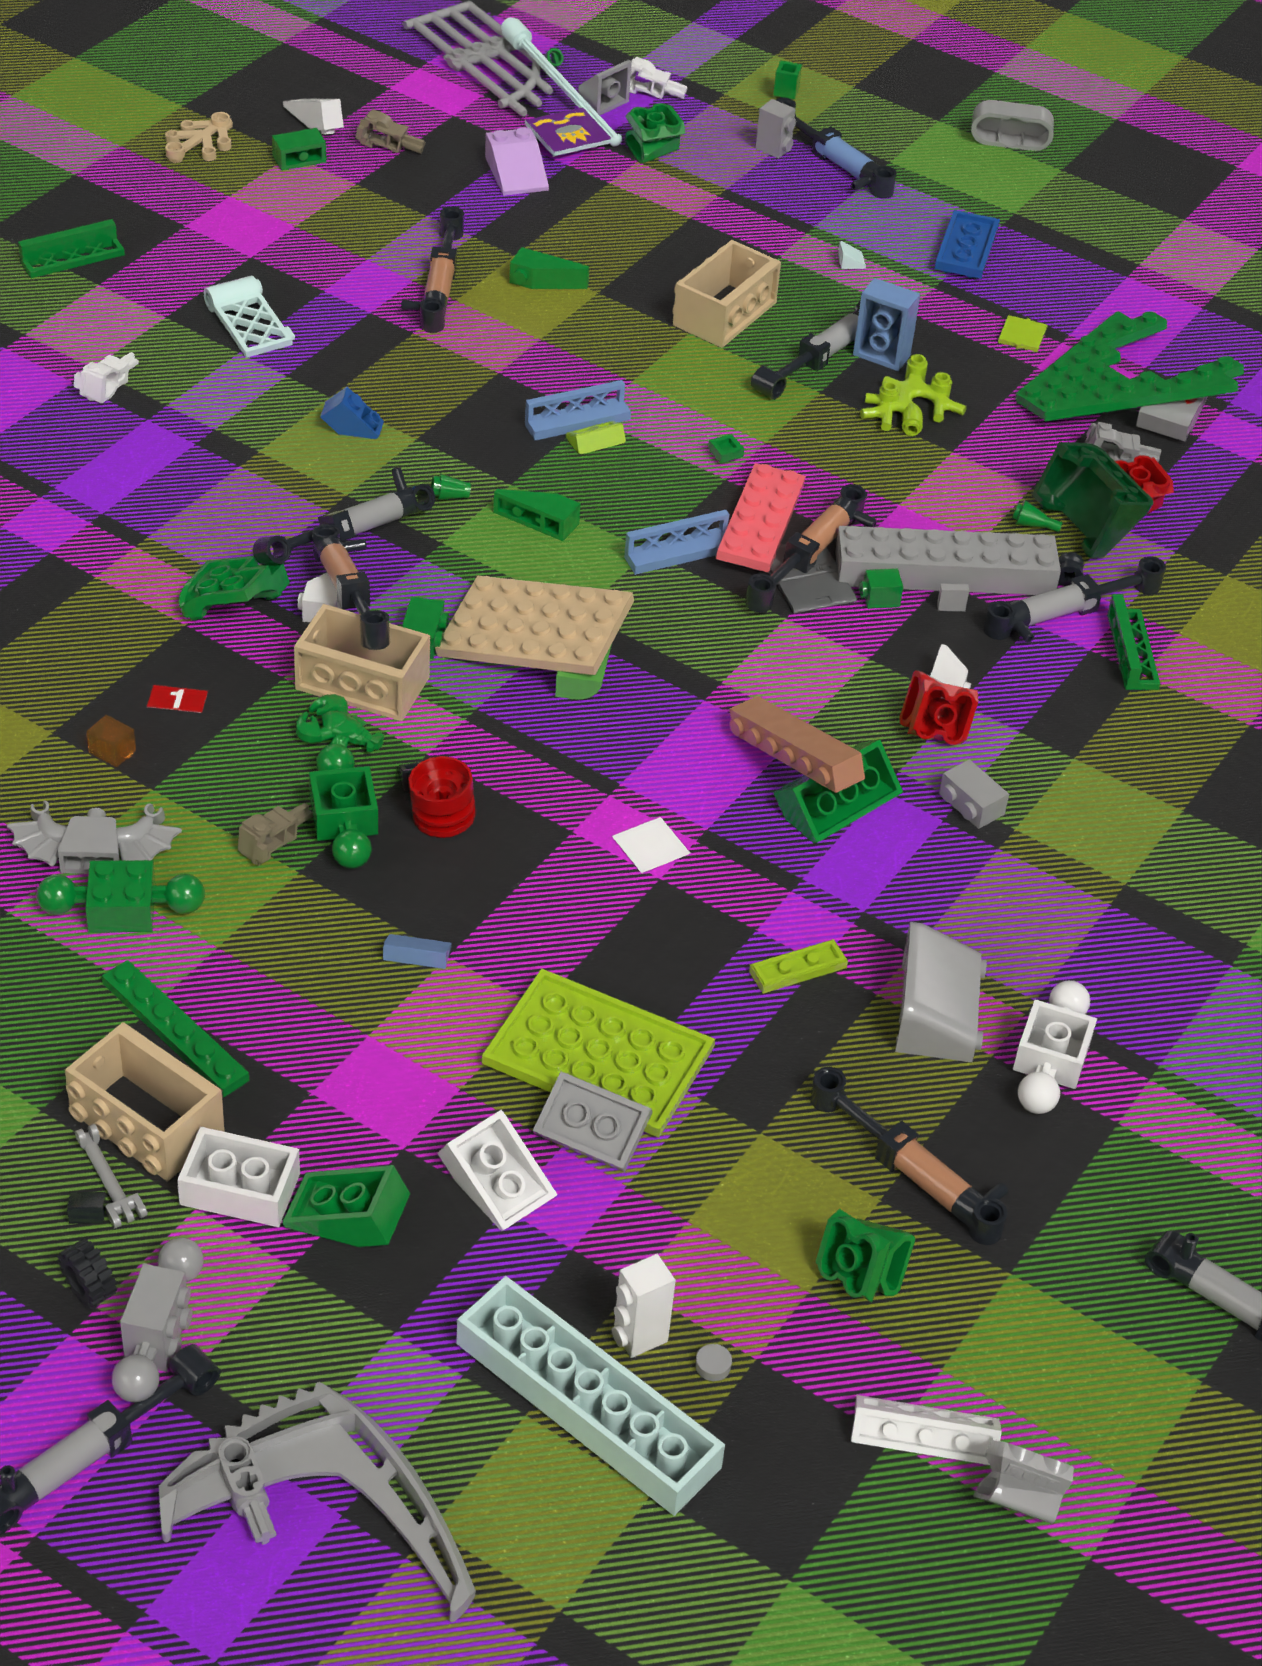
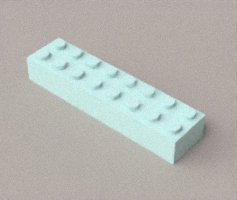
M507 1276L457 1319V1345L673 1516L722 1468L725 1449L723 1442Z

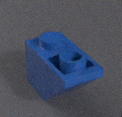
M345 387L328 399L320 416L339 435L377 439L384 423L380 415L364 403L361 397L349 387Z

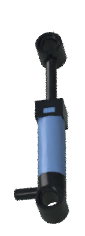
M790 98L776 99L778 102L795 108L796 111V102ZM795 113V127L813 139L812 154L821 160L830 159L856 177L857 180L851 183L853 190L869 186L871 194L877 198L887 199L893 196L897 175L895 169L889 166H880L842 140V133L832 126L817 131L796 117Z

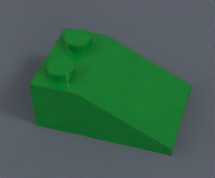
M394 1165L306 1172L282 1223L285 1228L357 1247L388 1245L410 1196V1192Z

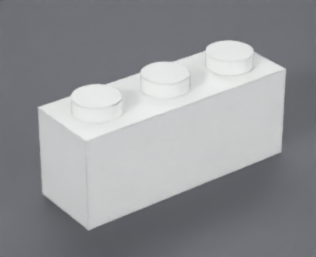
M658 1253L620 1269L619 1283L616 1287L617 1303L614 1308L615 1323L612 1328V1334L617 1345L624 1347L631 1358L668 1342L676 1280Z

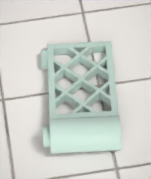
M252 275L204 289V299L209 311L217 314L246 358L290 346L293 340H295V335L289 326L284 327L262 296L261 282ZM258 303L260 308L257 310L247 306ZM232 310L238 313L236 316L225 314V311ZM244 313L255 317L253 321H251L248 319L241 318V316ZM262 318L271 321V323L266 325L258 321ZM236 325L248 327L245 332L237 330L235 327ZM256 329L265 332L264 336L252 334V332ZM270 334H274L281 336L282 338L274 340L270 339L269 336ZM249 340L257 342L259 345L248 348L246 342Z

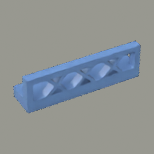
M623 380L526 400L525 426L534 440H540L609 421L623 422L631 420V411L624 402L625 383ZM617 390L616 398L607 400L604 398L609 392ZM594 396L588 404H581L585 397ZM561 402H570L564 409H556ZM546 407L541 414L533 415L534 408Z
M722 510L626 532L624 558L634 574H640L716 556L728 527L729 513L727 510ZM720 521L719 528L707 529L713 522ZM696 527L691 534L683 535L688 528ZM672 533L666 540L658 541L663 534ZM647 539L641 546L634 547L635 540Z

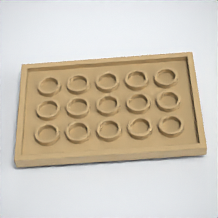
M477 576L443 633L441 646L435 647L437 657L596 675L634 602L633 592Z

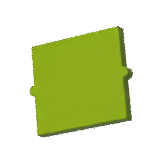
M1008 315L998 343L1014 346L1016 349L1022 348L1038 352L1047 329V324L1031 321L1029 318L1023 319Z

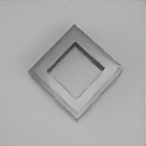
M941 584L937 601L938 611H965L969 595L968 584Z

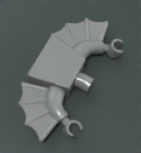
M43 801L44 810L42 811L36 810L33 804L30 805L31 817L35 821L7 824V828L14 834L12 844L23 848L29 859L42 860L53 867L59 858L60 873L89 874L90 861H120L119 850L122 860H152L161 851L170 850L173 838L182 832L181 828L159 825L165 820L163 807L153 814L155 809L151 803L145 805L144 812L146 817L144 816L135 824L126 827L116 828V819L106 817L105 811L100 808L90 809L87 816L72 817L68 826L61 825L53 821L51 815H49V803L47 801Z

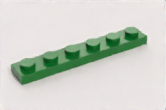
M129 960L102 975L103 985L196 1073L220 1088L223 1098L249 1082V1072Z

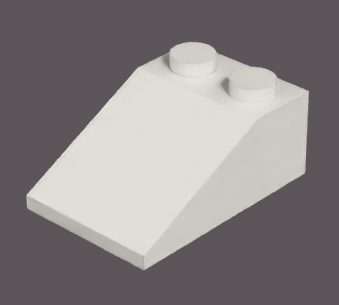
M502 1110L447 1143L437 1153L456 1183L501 1231H504L558 1195Z

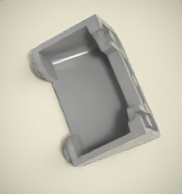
M910 922L902 962L904 981L899 1017L900 1028L896 1039L895 1052L972 1062L975 1050H981L983 1031H978L980 978H985L987 960L981 959V952L923 923Z

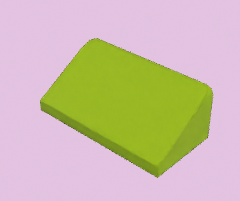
M615 421L567 432L566 434L567 440L579 454L615 446L626 441L623 424Z

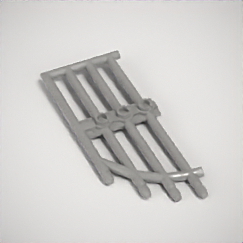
M472 1L403 21L405 30L415 28L446 54L444 55V60L447 61V65L456 71H467L499 98L498 106L501 109L509 106L516 113L524 117L527 115V110L518 102L520 99L526 98L537 107L542 105L541 99L531 91L535 85L546 94L553 92L552 87L540 77V70L542 69L540 65L525 49L518 51L532 61V70L514 57L510 51L517 49L502 35L501 25ZM469 10L501 37L488 36L461 13ZM451 16L483 43H471L442 18ZM433 22L463 48L453 49L424 24ZM491 58H503L525 76L528 81L523 85ZM472 64H484L515 89L516 92L509 95Z

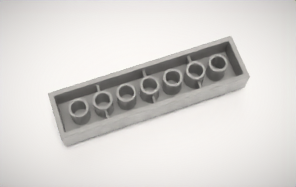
M839 526L835 548L839 582L849 583L850 587L860 586V582L864 581L866 570L894 568L899 570L904 586L903 589L939 591L941 584H968L969 592L1038 595L1055 590L1058 586L1061 569L1054 535Z

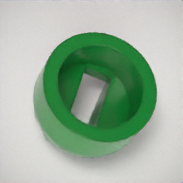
M557 48L550 49L544 56L554 67H558L563 62V54Z

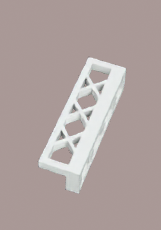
M856 1395L851 1442L989 1465L985 1453L992 1440L1000 1441L1002 1430L998 1418Z

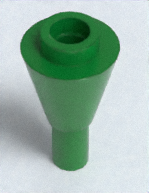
M1024 500L1023 504L1017 503L1012 516L1013 519H1016L1015 525L1045 527L1056 532L1060 531L1063 523L1047 517L1046 514L1026 500Z

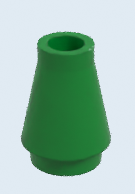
M440 473L439 476L433 475L431 488L437 500L469 499L471 483Z

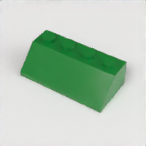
M880 739L862 742L852 747L862 754L865 775L864 780L835 793L803 775L773 792L784 818L813 844L820 842L903 793Z

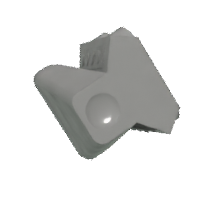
M992 1440L985 1453L992 1472L980 1482L973 1496L1053 1524L1056 1520L1063 1495L1073 1482L1074 1467L1013 1444Z

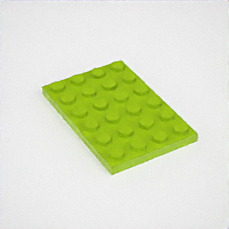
M541 969L483 1053L482 1064L548 1092L552 1091L562 1071L652 1109V1114L644 1132L659 1138L712 1052L715 1039Z

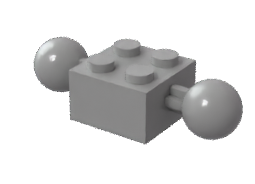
M183 1237L174 1238L161 1248L158 1255V1266L144 1263L142 1265L120 1321L124 1358L117 1363L112 1373L113 1388L117 1395L126 1401L141 1402L151 1397L159 1384L158 1370L167 1372L171 1360L181 1349L182 1339L180 1335L183 1329L187 1330L189 1328L193 1309L188 1308L191 1288L186 1287V1282L198 1276L204 1262L202 1250L193 1240Z

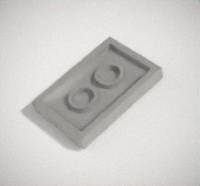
M561 1071L533 1132L537 1136L625 1172L651 1117L652 1109Z

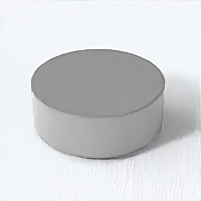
M708 1344L698 1351L695 1366L702 1378L709 1381H720L729 1375L732 1356L725 1347L718 1344Z

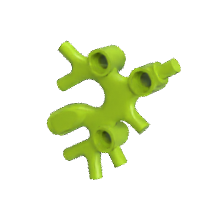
M915 354L907 362L905 380L898 381L885 376L879 394L866 393L865 403L877 404V406L861 409L860 414L862 419L881 418V429L889 431L892 426L893 412H901L903 414V431L908 436H916L923 427V414L919 406L912 401L913 398L923 397L934 403L933 419L935 422L943 421L944 411H952L963 416L967 406L949 399L952 380L947 373H937L932 378L931 385L925 383L928 363L923 355Z

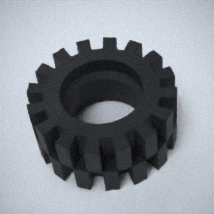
M85 1238L78 1241L57 1255L59 1258L58 1264L62 1267L60 1270L66 1277L67 1285L70 1284L72 1293L77 1295V1299L80 1303L83 1302L86 1308L92 1309L117 1293L116 1280L111 1276L113 1274L111 1268L107 1267L106 1259L100 1256L99 1249L94 1248V1244L91 1241L88 1242V1239Z

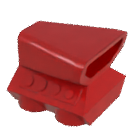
M1139 455L1134 458L1133 462L1115 461L1152 498L1154 504L1148 514L1162 507L1166 494L1174 493L1172 478L1154 457Z
M915 670L910 681L899 722L902 726L909 727L908 734L918 735L922 739L942 740L950 745L962 744L967 740L979 702L978 690L945 684L922 671Z

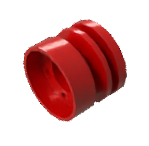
M439 756L420 762L411 771L409 777L414 824L421 832L433 837H451L466 831L473 824L476 816L471 769L464 762L454 757Z

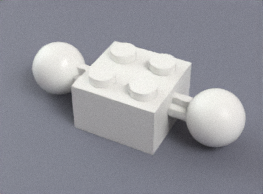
M1068 980L1057 984L1050 993L1049 1003L1034 1000L1013 1067L1015 1071L1028 1074L1019 1084L1018 1098L1022 1106L1029 1112L1043 1114L1051 1111L1057 1105L1060 1098L1058 1084L1076 1089L1097 1018L1085 1015L1090 1007V995L1087 989L1079 982Z

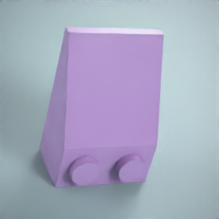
M518 128L517 130L508 131L497 130L486 133L485 158L503 196L549 190L539 145L531 128Z

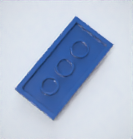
M954 210L934 269L942 270L945 273H956L969 278L982 279L999 228L1000 219Z

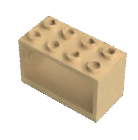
M734 240L729 241L676 283L674 288L675 304L672 309L674 314L673 326L723 348L776 303L781 261ZM728 285L735 287L722 300L714 298Z
M323 604L294 646L295 689L319 697L336 694L344 697L349 706L403 721L430 676V635L389 623V646L380 650H369L361 645L360 614Z
M124 1022L65 1069L66 1090L68 1092L71 1115L77 1121H84L89 1126L96 1124L102 1139H109L119 1147L124 1155L134 1157L144 1165L148 1172L153 1175L158 1174L167 1182L182 1170L200 1127L225 1132L222 1090ZM124 1076L176 1112L181 1118L163 1132L105 1090Z

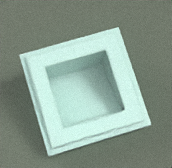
M840 241L838 258L841 269H865L862 252Z

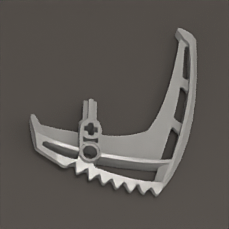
M317 1382L313 1392L299 1388L294 1401L284 1396H279L276 1408L260 1405L259 1416L254 1417L244 1414L240 1427L226 1425V1438H209L210 1450L194 1451L159 1485L161 1530L164 1542L170 1541L174 1524L204 1509L229 1500L233 1510L239 1516L246 1518L255 1543L261 1542L264 1545L270 1542V1538L277 1535L266 1509L270 1501L264 1487L300 1477L340 1476L363 1493L386 1516L413 1549L450 1603V1622H454L461 1617L475 1597L476 1590L450 1530L413 1466L395 1442L370 1416L351 1400L323 1383ZM318 1405H322L330 1414L284 1429L251 1443L247 1440L286 1417ZM356 1431L384 1465L381 1468H377L347 1432ZM234 1459L241 1460V1461H239V1462H230L231 1460H234ZM393 1477L403 1488L424 1520L421 1525L416 1523L404 1503L389 1485ZM431 1537L437 1543L455 1585L450 1582L429 1543Z

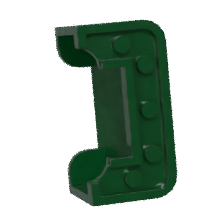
M1059 442L1032 493V496L1039 502V506L1049 512L1053 510L1062 511L1087 537L1081 543V547L1084 549V553L1093 559L1105 557L1148 514L1154 504L1152 498L1103 449L1089 443Z

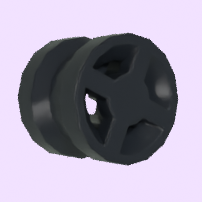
M1064 553L1059 557L1061 573L1058 583L1060 585L1068 586L1071 584L1072 578L1084 575V561L1080 555Z

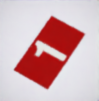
M153 685L147 707L202 713L208 691Z

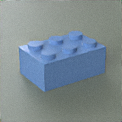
M874 278L861 295L853 355L899 371L911 355L920 293Z

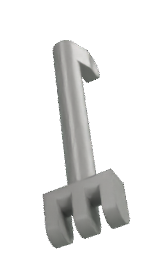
M96 1124L88 1126L87 1133H84L83 1129L75 1131V1136L80 1146L86 1151L113 1203L105 1205L106 1215L113 1228L122 1226L118 1216L120 1214L123 1215L127 1223L135 1221L132 1209L136 1210L140 1218L147 1216V1210L138 1193L128 1197L124 1194L98 1146L100 1135Z

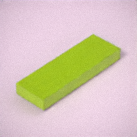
M832 939L750 964L749 973L762 994L846 969L848 960L836 941Z

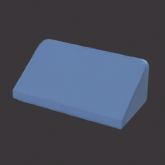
M389 934L383 945V960L446 969L451 943Z

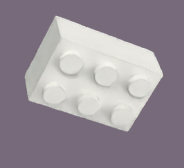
M200 1127L177 1180L179 1203L191 1208L279 1227L300 1175L299 1149Z

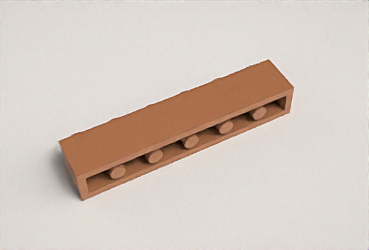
M756 696L729 709L731 717L730 728L735 736L740 737L833 792L837 793L865 779L861 752L765 699Z

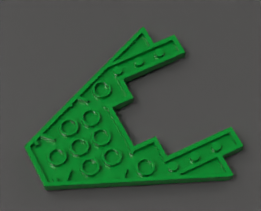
M1117 311L1088 335L1081 337V341L1016 393V402L1044 421L1227 394L1238 391V382L1232 378L1244 374V365L1230 356H1223L1211 363L1199 365L1188 372L1179 373L1168 380L1161 378L1152 371L1143 372L1139 376L1129 379L1109 367L1121 362V352L1117 351L1116 348L1167 329V320L1153 311L1145 312L1133 319Z

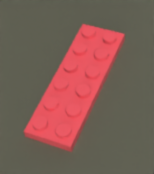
M755 463L719 545L716 559L769 573L803 489L806 476L794 471L773 468L767 464Z

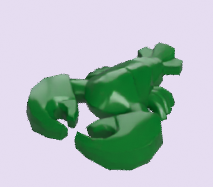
M336 694L320 696L308 708L309 712L313 713L316 711L317 715L322 716V728H320L317 718L313 715L310 717L311 722H306L308 719L307 711L300 715L296 722V735L301 741L314 744L332 739L330 744H341L345 747L349 743L365 745L367 752L379 750L384 744V734L381 732L373 735L369 733L364 727L366 722L357 715L349 716L348 702L344 697Z

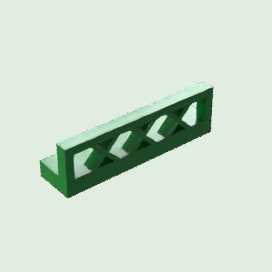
M113 219L18 242L20 263L30 278L125 255L124 248L117 239L116 224ZM111 246L114 247V249L110 250L103 249ZM89 253L90 255L83 256L80 254ZM58 259H67L65 261H57ZM38 264L44 265V266L37 267V268H33V267H32V266L38 265Z
M1112 594L1107 616L1125 689L1159 690L1160 680L1142 610L1127 609L1123 594ZM1130 619H1135L1136 623L1131 625ZM1134 637L1138 638L1141 641L1138 644H1136ZM1139 656L1145 658L1146 660L1140 663ZM1141 673L1148 676L1151 680H1139Z

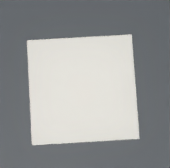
M661 817L612 836L641 873L691 854Z

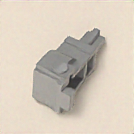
M1103 422L1091 423L1087 431L1085 443L1100 447L1114 461L1122 460L1129 463L1133 462L1134 458L1139 455L1154 457L1158 462L1160 460L1161 449L1140 445L1139 435L1118 432L1112 429L1111 424ZM1105 440V441L1113 442V443H1115V444H1117V445L1110 444V443H1105V442H1103V441Z

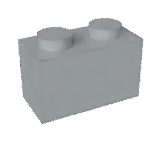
M774 99L760 108L755 149L778 159L791 150L793 146V129L796 124V119H794L795 108Z
M970 759L943 773L939 794L978 829L1005 815L1009 793Z

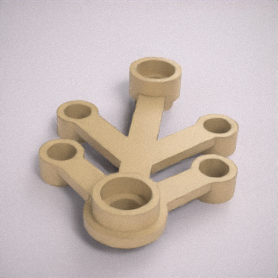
M216 112L211 115L210 120H184L181 122V131H167L165 133L166 143H168L165 146L166 157L172 163H179L185 157V152L202 142L203 160L213 161L216 159V149L213 147L211 135L218 132L219 136L217 138V148L221 151L230 150L231 139L228 137L227 131L232 128L233 123L229 114ZM190 138L183 143L180 142V139Z

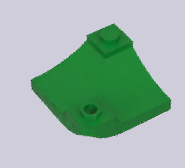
M254 556L206 561L184 585L179 596V607L183 617L190 618V620H198L203 618L206 612L216 604L249 601L253 596L254 598L266 597V599H275L282 595V591L290 584L283 563L258 565Z

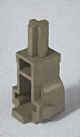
M374 109L369 111L364 119L360 120V125L357 127L356 139L360 141V144L371 148L373 145L382 146L399 153L404 147L422 154L426 143L422 139L408 135V126L395 123L388 115ZM373 130L387 134V136H380L378 134L373 133Z
M303 803L289 812L277 806L265 815L255 814L246 819L239 826L238 851L255 865L259 866L271 859L273 851L297 839V826L313 817V812L309 810V805Z

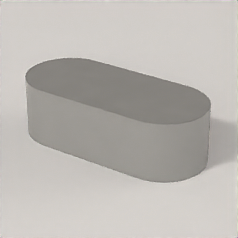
M986 100L975 107L972 114L971 130L973 137L984 145L1040 151L1048 147L1053 140L1054 118L1052 113L1042 106Z

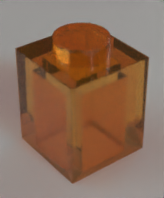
M105 715L87 730L89 753L115 767L129 759L136 751L134 729L108 715Z

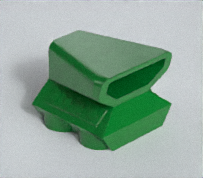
M658 103L649 109L635 107L625 116L633 130L626 132L624 141L639 163H646L679 150L680 136L686 134L684 121L671 105Z
M838 1209L827 1221L815 1263L818 1265L820 1274L826 1280H838L843 1283L846 1292L851 1297H864L872 1303L877 1290L885 1296H895L899 1293L913 1250L915 1237L903 1230L859 1218L855 1219L843 1210Z

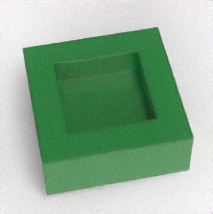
M732 434L709 440L708 449L720 463L744 457V447Z

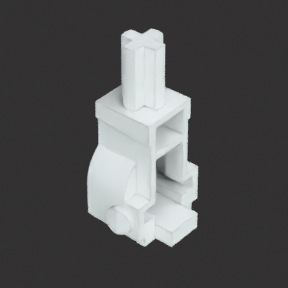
M639 57L632 60L631 93L645 92L660 99L667 93L684 99L688 86L669 80L671 73L656 69L647 60ZM637 71H639V73H638V76H639V77H642V78H645V79H648V80H651V81H650V82H647V83H642V82L636 81V80H635V77H636Z
M130 352L120 359L108 355L99 363L90 362L83 367L81 373L77 372L74 374V387L80 389V395L86 397L89 401L104 403L114 395L118 387L128 382L129 370L138 365L139 361L134 358L135 354Z

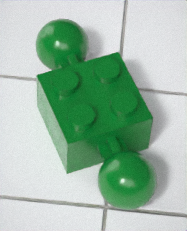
M330 744L324 747L318 754L316 761L318 771L309 772L310 802L317 841L334 839L332 844L333 857L341 866L354 869L363 866L370 858L372 847L367 835L378 834V806L370 766L355 767L354 756L347 747L341 744Z
M154 860L90 861L88 886H75L73 881L66 876L50 875L39 884L36 898L39 906L45 912L53 915L67 913L74 907L75 903H86L89 933L153 932L155 903H167L173 911L180 914H189L199 909L203 904L205 889L202 882L190 874H179L170 879L167 885H156Z

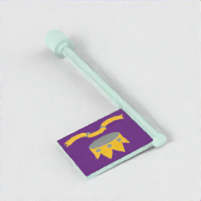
M513 17L507 18L501 25L502 35L515 49H525L579 107L578 109L525 120L526 127L532 129L536 138L553 156L610 144L613 147L618 146L622 141V136L614 132L531 43L532 34L523 23Z

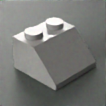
M630 60L596 74L579 85L578 93L599 115L629 102L632 63Z

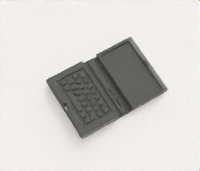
M780 544L769 571L770 575L784 563L786 544ZM827 547L817 556L816 564L807 573L793 568L779 582L778 586L794 614L857 602L856 595L849 583L839 582L838 564L831 556Z

